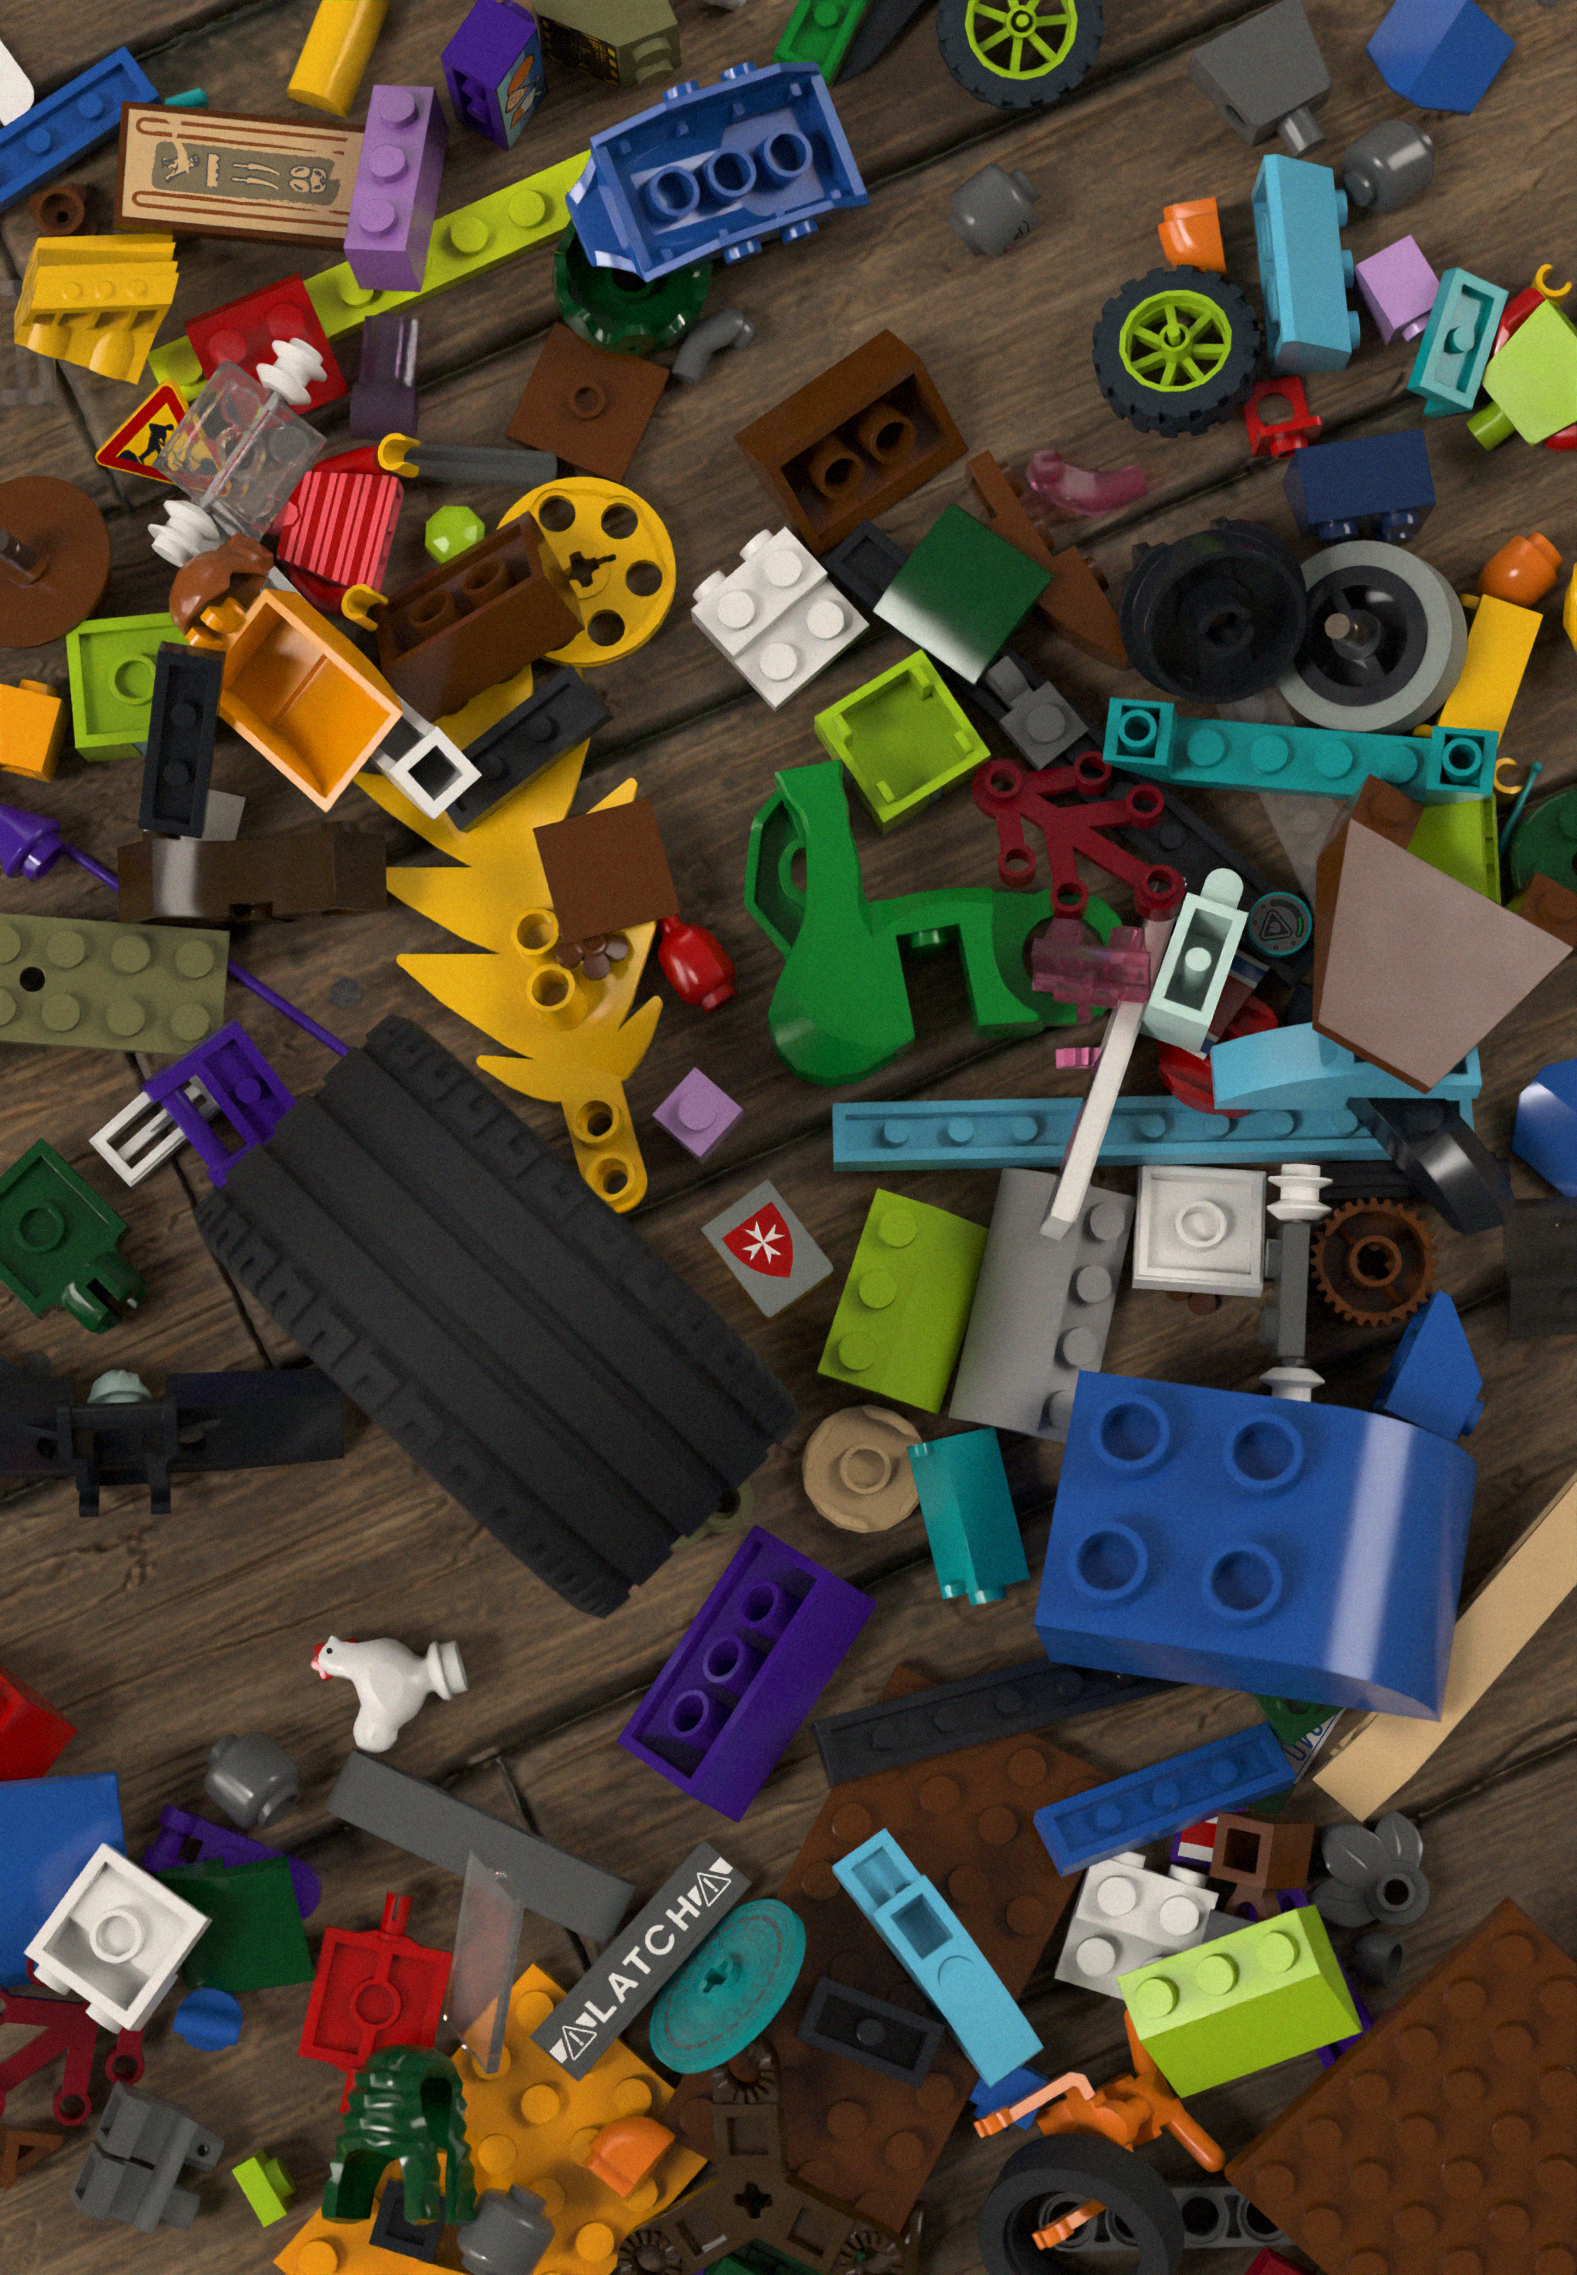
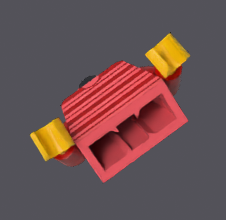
M391 433L380 444L356 448L319 461L311 469V472L300 471L296 473L289 501L261 494L254 496L249 513L248 529L280 537L276 558L281 566L287 570V580L320 614L352 620L369 632L377 629L378 624L366 617L372 605H376L378 602L384 605L388 604V598L380 593L405 492L399 478L389 475L397 473L409 478L418 476L419 467L404 462V456L410 448L421 447L419 440L400 433Z

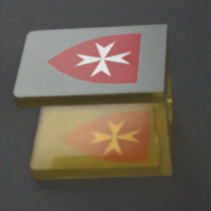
M769 1179L701 1228L703 1237L768 1322L774 1321L832 1277L833 1265Z

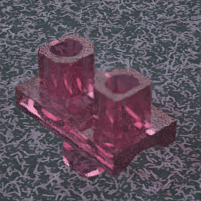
M1054 918L1051 920L1044 939L1034 938L1031 953L1033 961L1032 989L1053 992L1054 1001L1077 1004V1023L1091 1024L1094 1006L1118 1009L1120 1001L1148 1004L1151 989V952L1146 951L1145 931L1142 928L1119 925L1111 929L1108 947L1084 944L1085 926L1077 920Z

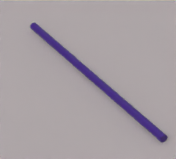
M72 843L66 847L64 854L118 893V877ZM170 926V927H183V928H186L185 926ZM228 958L227 973L341 1057L351 1049Z

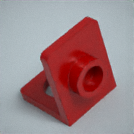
M1294 375L1252 384L1253 395L1245 406L1241 405L1253 458L1272 455L1274 460L1289 459L1293 457L1296 449L1315 445L1322 430L1323 421L1321 416L1309 417L1301 379L1298 376ZM1269 395L1283 396L1293 407V419L1290 422L1265 426L1258 418L1257 406L1263 398Z

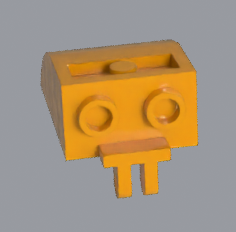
M265 588L246 609L232 597H227L221 607L208 606L200 616L206 627L193 626L185 638L191 646L226 652L219 716L327 813L402 716L403 710L398 697L373 663L297 592Z

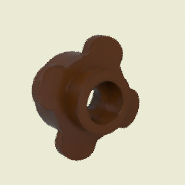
M68 183L65 187L50 188L43 193H37L31 197L27 210L30 216L35 218L39 226L40 234L38 238L97 235L98 224L95 219L89 217L85 205L88 193L82 185ZM59 214H68V220L65 223L58 222L57 217Z

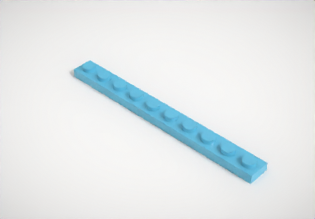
M1129 1096L1116 1098L1094 1166L1390 1160L1392 1158L1347 1105H1345L1344 1110L1252 1109L1249 1114L1241 1118L1231 1119L1222 1114L1212 1115L1194 1110L1183 1104L1175 1096ZM1083 1098L832 1103L834 1172L1060 1167ZM1445 1098L1474 1131L1472 1100Z

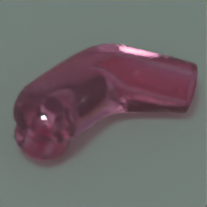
M1042 449L1032 456L1029 462L1030 465L1026 470L1028 485L1036 495L1081 515L1100 516L1148 495L1147 483L1138 465L1101 472L1088 471L1061 460V454L1055 450Z

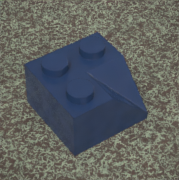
M1423 429L1298 448L1295 450L1282 479L1284 493L1302 539L1319 536L1322 544H1334L1348 540L1378 541L1394 546L1407 544L1413 540L1412 534L1419 533L1436 505Z

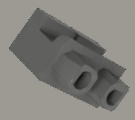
M117 2079L95 2131V2136L99 2143L91 2141L69 2197L81 2215L102 2221L106 2217L132 2224L135 2228L154 2235L157 2225L188 2230L198 2210L200 2196L196 2190L175 2184V2181L183 2163L211 2172L222 2152L224 2140L219 2133L198 2122L187 2106Z

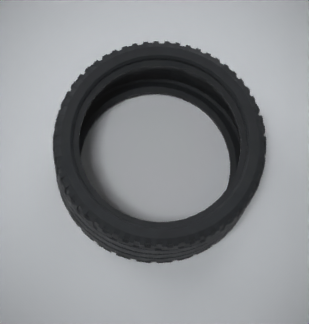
M390 1014L364 1035L368 1041L360 1049L354 1045L321 1078L325 1085L312 1098L306 1093L273 1126L277 1133L264 1146L257 1142L224 1175L227 1182L221 1188L216 1185L212 1187L192 1212L199 1234L221 1263L297 1344L469 1514L571 1606L580 1612L606 1619L631 1598L628 1590L634 1584L642 1587L674 1554L670 1547L682 1535L689 1539L722 1505L717 1499L730 1486L737 1490L769 1457L766 1450L773 1443L780 1447L801 1420L792 1394L751 1348L538 1134L415 1021Z

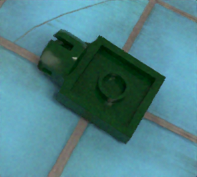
M40 1138L0 1177V1280L41 1320L52 1310L61 1306L67 1309L85 1329L100 1335L121 1323L124 1318L102 1295L108 1290L121 1304L126 1303L134 1310L146 1293L147 1285L143 1276L122 1256L120 1250L122 1242L134 1229L47 1141Z

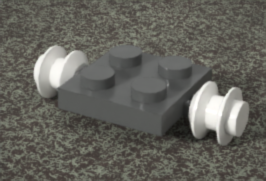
M1283 1164L1281 1176L1268 1177L1269 1182L1281 1188L1280 1200L1268 1205L1267 1210L1279 1220L1291 1222L1290 1224H1283L1274 1234V1239H1267V1244H1264L1263 1282H1272L1271 1304H1265L1264 1308H1260L1258 1346H1269V1361L1282 1362V1365L1286 1367H1273L1261 1375L1259 1380L1272 1387V1397L1310 1402L1311 1389L1324 1384V1379L1312 1369L1299 1368V1366H1306V1359L1301 1358L1304 1357L1309 1237L1312 1224L1305 1222H1318L1332 1212L1331 1208L1319 1202V1191L1333 1184V1180L1320 1177V1166Z

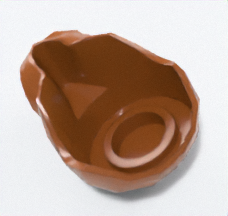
M238 532L227 537L225 544L220 545L218 550L206 551L195 555L178 570L170 591L169 613L171 614L174 626L184 636L187 635L193 626L206 627V624L200 618L202 613L208 606L221 607L227 597L234 598L246 609L259 596L260 589L267 582L269 572L274 567L273 554L257 543L251 536L246 537L243 533Z

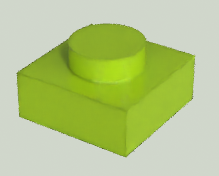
M263 2148L241 2160L232 2169L264 2228L287 2215L295 2205L290 2194L296 2191V2187L290 2173L280 2158L275 2157L269 2160Z

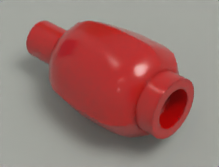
M678 915L658 919L656 930L663 938L658 949L659 961L667 978L680 997L690 1005L701 1006L707 1015H712L733 1002L739 995L732 985L735 979V968L718 941L705 928L699 925L683 924Z

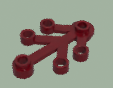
M1096 751L1081 754L1076 759L1074 766L1030 772L1018 761L995 759L985 763L977 770L972 780V798L982 813L996 820L1001 849L998 856V875L1003 883L1010 887L1020 888L1030 884L1036 876L1037 859L1034 851L1024 844L1022 817L1044 832L1053 883L1050 891V909L1058 919L1067 922L1076 921L1082 918L1088 910L1089 891L1086 884L1078 879L1074 851L1134 889L1133 903L1135 909L1142 917L1154 922H1164L1173 919L1180 913L1185 900V881L1176 869L1163 864L1149 867L1093 831L1133 825L1140 829L1156 826L1161 821L1164 811V797L1159 789L1152 785L1143 784L1132 788L1128 792L1126 799L1057 808L1042 798L1043 796L1076 790L1090 796L1105 792L1111 784L1112 766L1103 763V754ZM1088 768H1097L1103 772V775L1098 779H1088L1082 775V772ZM998 782H1009L1014 784V787L1010 791L1000 792L995 790L992 785ZM1140 801H1149L1156 808L1151 812L1142 813L1133 806ZM1021 859L1029 866L1023 871L1014 872L1009 870L1006 864L1011 860ZM1153 882H1164L1169 884L1171 888L1167 892L1156 893L1148 885ZM1073 893L1081 900L1076 905L1067 906L1060 903L1058 898L1062 894Z
M27 1956L26 1973L30 1981L39 1987H49L34 1975L35 1968L33 1965L35 1961ZM0 1984V1998L6 2004L5 2008L0 2012V2026L7 2022L48 2027L0 2063V2118L5 2111L6 2094L67 2048L63 2082L53 2095V2114L56 2120L65 2126L72 2127L84 2123L92 2111V2096L88 2087L99 2024L86 2013L91 2002L87 1999L83 2002L12 1995L6 1986ZM144 2026L140 2031H130L123 2027L118 2033L117 2044L113 2045L107 2052L105 2071L112 2083L115 2084L118 2079L133 2085L143 2076L145 2062L141 2045ZM121 2055H130L137 2061V2066L129 2073H120L112 2065L116 2058ZM68 2095H77L83 2099L85 2104L80 2111L68 2113L60 2107V2103Z

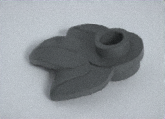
M1392 1809L1383 1816L1374 1833L1364 1827L1350 1823H1336L1322 1828V1855L1328 1870L1334 1877L1317 1887L1309 1896L1310 1904H1316L1320 1915L1340 1926L1353 1929L1367 1925L1377 1919L1390 1926H1408L1417 1922L1426 1913L1431 1900V1889L1426 1876L1419 1869L1423 1854V1842L1417 1828L1406 1817ZM1394 1881L1405 1882L1409 1889L1408 1899L1401 1905H1392L1386 1899V1888Z

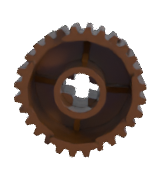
M1371 1197L1365 1202L1361 1198L1352 1203H1345L1324 1217L1325 1220L1316 1225L1315 1230L1317 1232L1309 1237V1242L1312 1245H1309L1308 1283L1312 1284V1288L1308 1293L1309 1295L1318 1296V1300L1315 1303L1317 1307L1323 1305L1327 1307L1325 1312L1327 1317L1336 1314L1337 1323H1345L1349 1328L1370 1330L1375 1327L1380 1329L1407 1319V1316L1419 1311L1418 1306L1426 1304L1428 1301L1426 1295L1434 1289L1429 1282L1438 1277V1274L1432 1271V1267L1439 1265V1260L1432 1258V1253L1438 1249L1430 1241L1435 1236L1434 1232L1425 1231L1424 1228L1428 1223L1425 1219L1421 1221L1415 1219L1418 1213L1415 1209L1410 1212L1403 1211L1404 1205L1401 1203L1391 1207L1390 1199H1384L1378 1203L1376 1197ZM1360 1249L1366 1255L1375 1251L1381 1254L1384 1263L1377 1267L1383 1273L1379 1280L1372 1274L1364 1277L1357 1267V1264L1361 1262L1357 1258Z

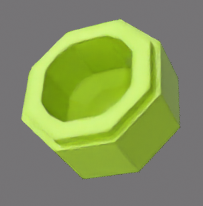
M443 506L426 522V550L441 565L485 538V525L469 507Z

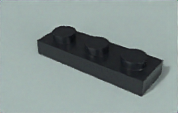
M162 641L157 654L138 821L139 829L201 839L206 825L226 652L165 641Z
M570 664L461 751L482 776L445 809L459 831L465 833L472 831L614 718L580 667Z

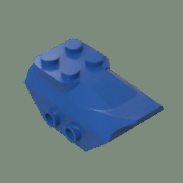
M754 61L746 62L719 75L720 83L700 89L696 80L675 86L662 94L663 102L591 137L589 161L576 184L565 195L566 206L588 262L592 266L617 268L638 274L647 283L724 256L727 265L744 261L763 251L760 243L781 236L784 245L796 243L818 233L817 223L871 205L817 62L777 63L757 70Z

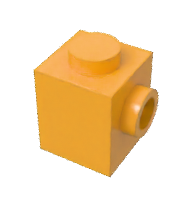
M21 679L19 688L0 684V771L48 783L53 782L72 712L62 699L56 698L58 692L56 688L26 679Z

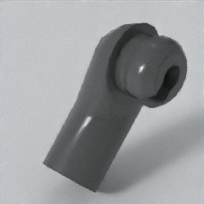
M724 307L697 321L685 337L671 375L686 384L700 386L714 351L726 345L733 349H745L751 344L756 334V326L753 320L744 317L740 309Z

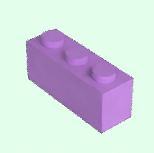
M373 85L343 247L360 289L421 292L449 136V127L435 87Z

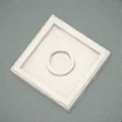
M1171 1164L1138 1165L1132 1288L1261 1297L1264 1271L1266 1172Z

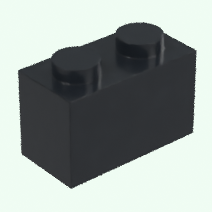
M817 1974L794 2037L812 2046L921 2089L945 2025Z

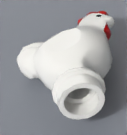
M331 1635L327 1643H319L314 1648L315 1656L311 1661V1667L320 1673L323 1681H329L333 1677L353 1681L361 1703L360 1711L354 1723L353 1735L357 1746L369 1754H379L391 1748L397 1741L398 1729L418 1714L428 1693L434 1691L443 1700L449 1701L452 1700L454 1694L468 1691L466 1672L456 1641L440 1645L437 1641H434L429 1645L424 1658L415 1655L407 1646L392 1638H379L359 1643L353 1637L343 1641L336 1635Z

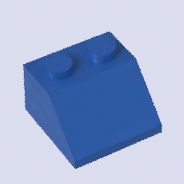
M1438 1290L1426 1295L1428 1299L1426 1304L1418 1306L1419 1311L1412 1314L1367 1412L1420 1427L1455 1443L1461 1435L1469 1437L1480 1418L1485 1402L1476 1397L1483 1383L1450 1295Z

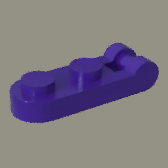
M165 1803L158 1818L162 1828L154 1846H146L139 1862L140 1865L155 1873H158L159 1870L194 1863L177 1856L186 1835H189L204 1842L195 1862L223 1857L225 1868L287 1855L303 1920L314 1913L320 1904L323 1892L321 1878L316 1870L305 1861L170 1803Z

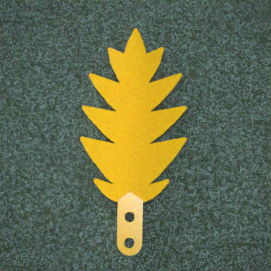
M531 663L524 666L512 680L503 684L493 685L470 699L467 705L456 714L442 716L431 724L438 726L460 751L464 750L533 695ZM590 737L469 833L459 831L445 810L434 820L428 817L384 775L358 772L353 778L355 784L363 789L386 812L437 849L469 866L386 867L387 891L404 904L460 938L496 953L399 954L396 958L397 964L443 1005L508 1049L529 1058L480 1055L476 1062L481 1069L509 1088L533 1099L554 1104L562 1103L581 1177L618 1214L632 1210L643 1199L647 1190L648 1178L622 1082L628 1080L641 1063L653 1039L663 1008V1001L659 996H653L624 1025L623 1023L632 1007L658 920L610 933V935L618 934L624 937L628 944V951L625 959L620 963L609 962L610 971L606 978L602 980L591 981L585 978L582 973L583 961L574 969L568 970L561 967L556 960L555 952L557 946L563 940L558 934L559 925L533 828L566 820L575 796ZM628 778L586 814L635 801L638 783L634 778ZM602 1118L612 1120V1125L607 1132L600 1136L592 1134L593 1126L598 1120ZM619 1175L627 1177V1184L620 1192L616 1194L608 1193V1184L612 1178Z

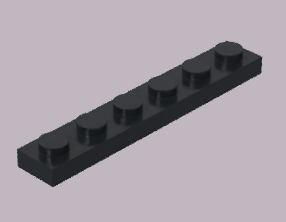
M1047 1656L816 1720L812 1723L811 1728L829 1788H834L1194 1687L1197 1684L1054 1663Z

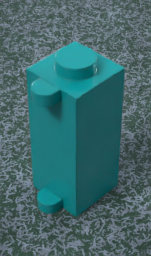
M986 1428L907 1447L942 1599L968 1594L970 1606L1007 1598L1006 1584L1030 1579L995 1428Z

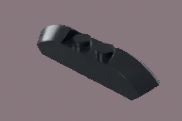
M1297 982L1282 1018L1285 1027L1312 1022L1313 984ZM1348 1097L1347 1107L1453 1230L1469 1235L1507 1223L1516 1202L1514 1194L1485 1145L1445 1098Z

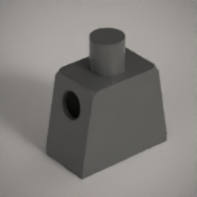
M1283 0L1192 52L1187 72L1191 80L1251 147L1279 133L1294 159H1301L1319 149L1327 141V137L1314 118L1313 113L1327 104L1333 87L1300 0Z

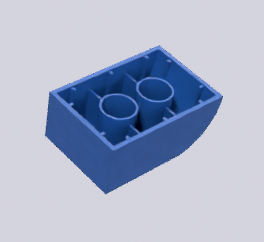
M1079 1370L1034 1627L1050 1661L1054 1663L1441 1722L1478 1475L1477 1463L1464 1449L1435 1433L1393 1418L1366 1411Z

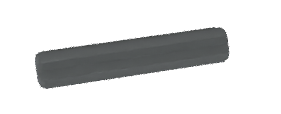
M382 441L375 442L374 445L380 444ZM421 443V447L410 448L404 456V462L419 467L418 476L409 478L397 473L389 476L405 480L538 488L546 483L557 480L558 461L556 455L548 451Z

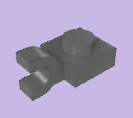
M1005 656L988 670L987 675L983 678L1011 710L998 722V725L1036 771L1045 768L1088 732L1089 728L1049 680L1033 692L1020 670L1008 656Z

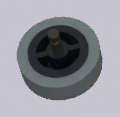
M1362 540L1341 543L1329 547L1305 561L1300 567L1307 591L1306 628L1303 641L1294 660L1275 681L1283 696L1307 719L1336 731L1394 736L1406 732L1427 720L1445 703L1454 690L1463 670L1467 652L1465 615L1458 596L1449 582L1434 567L1397 546L1378 541Z

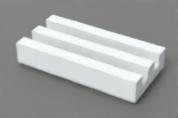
M194 1075L189 1079L192 1084L184 1092L192 1102L201 1095L205 1097L207 1102L198 1111L209 1123L222 1109L199 1078ZM144 1091L89 1140L132 1189L139 1186L189 1141L178 1127L131 1169L127 1162L173 1121L166 1109H163L117 1152L113 1149L110 1143L156 1103L152 1102Z

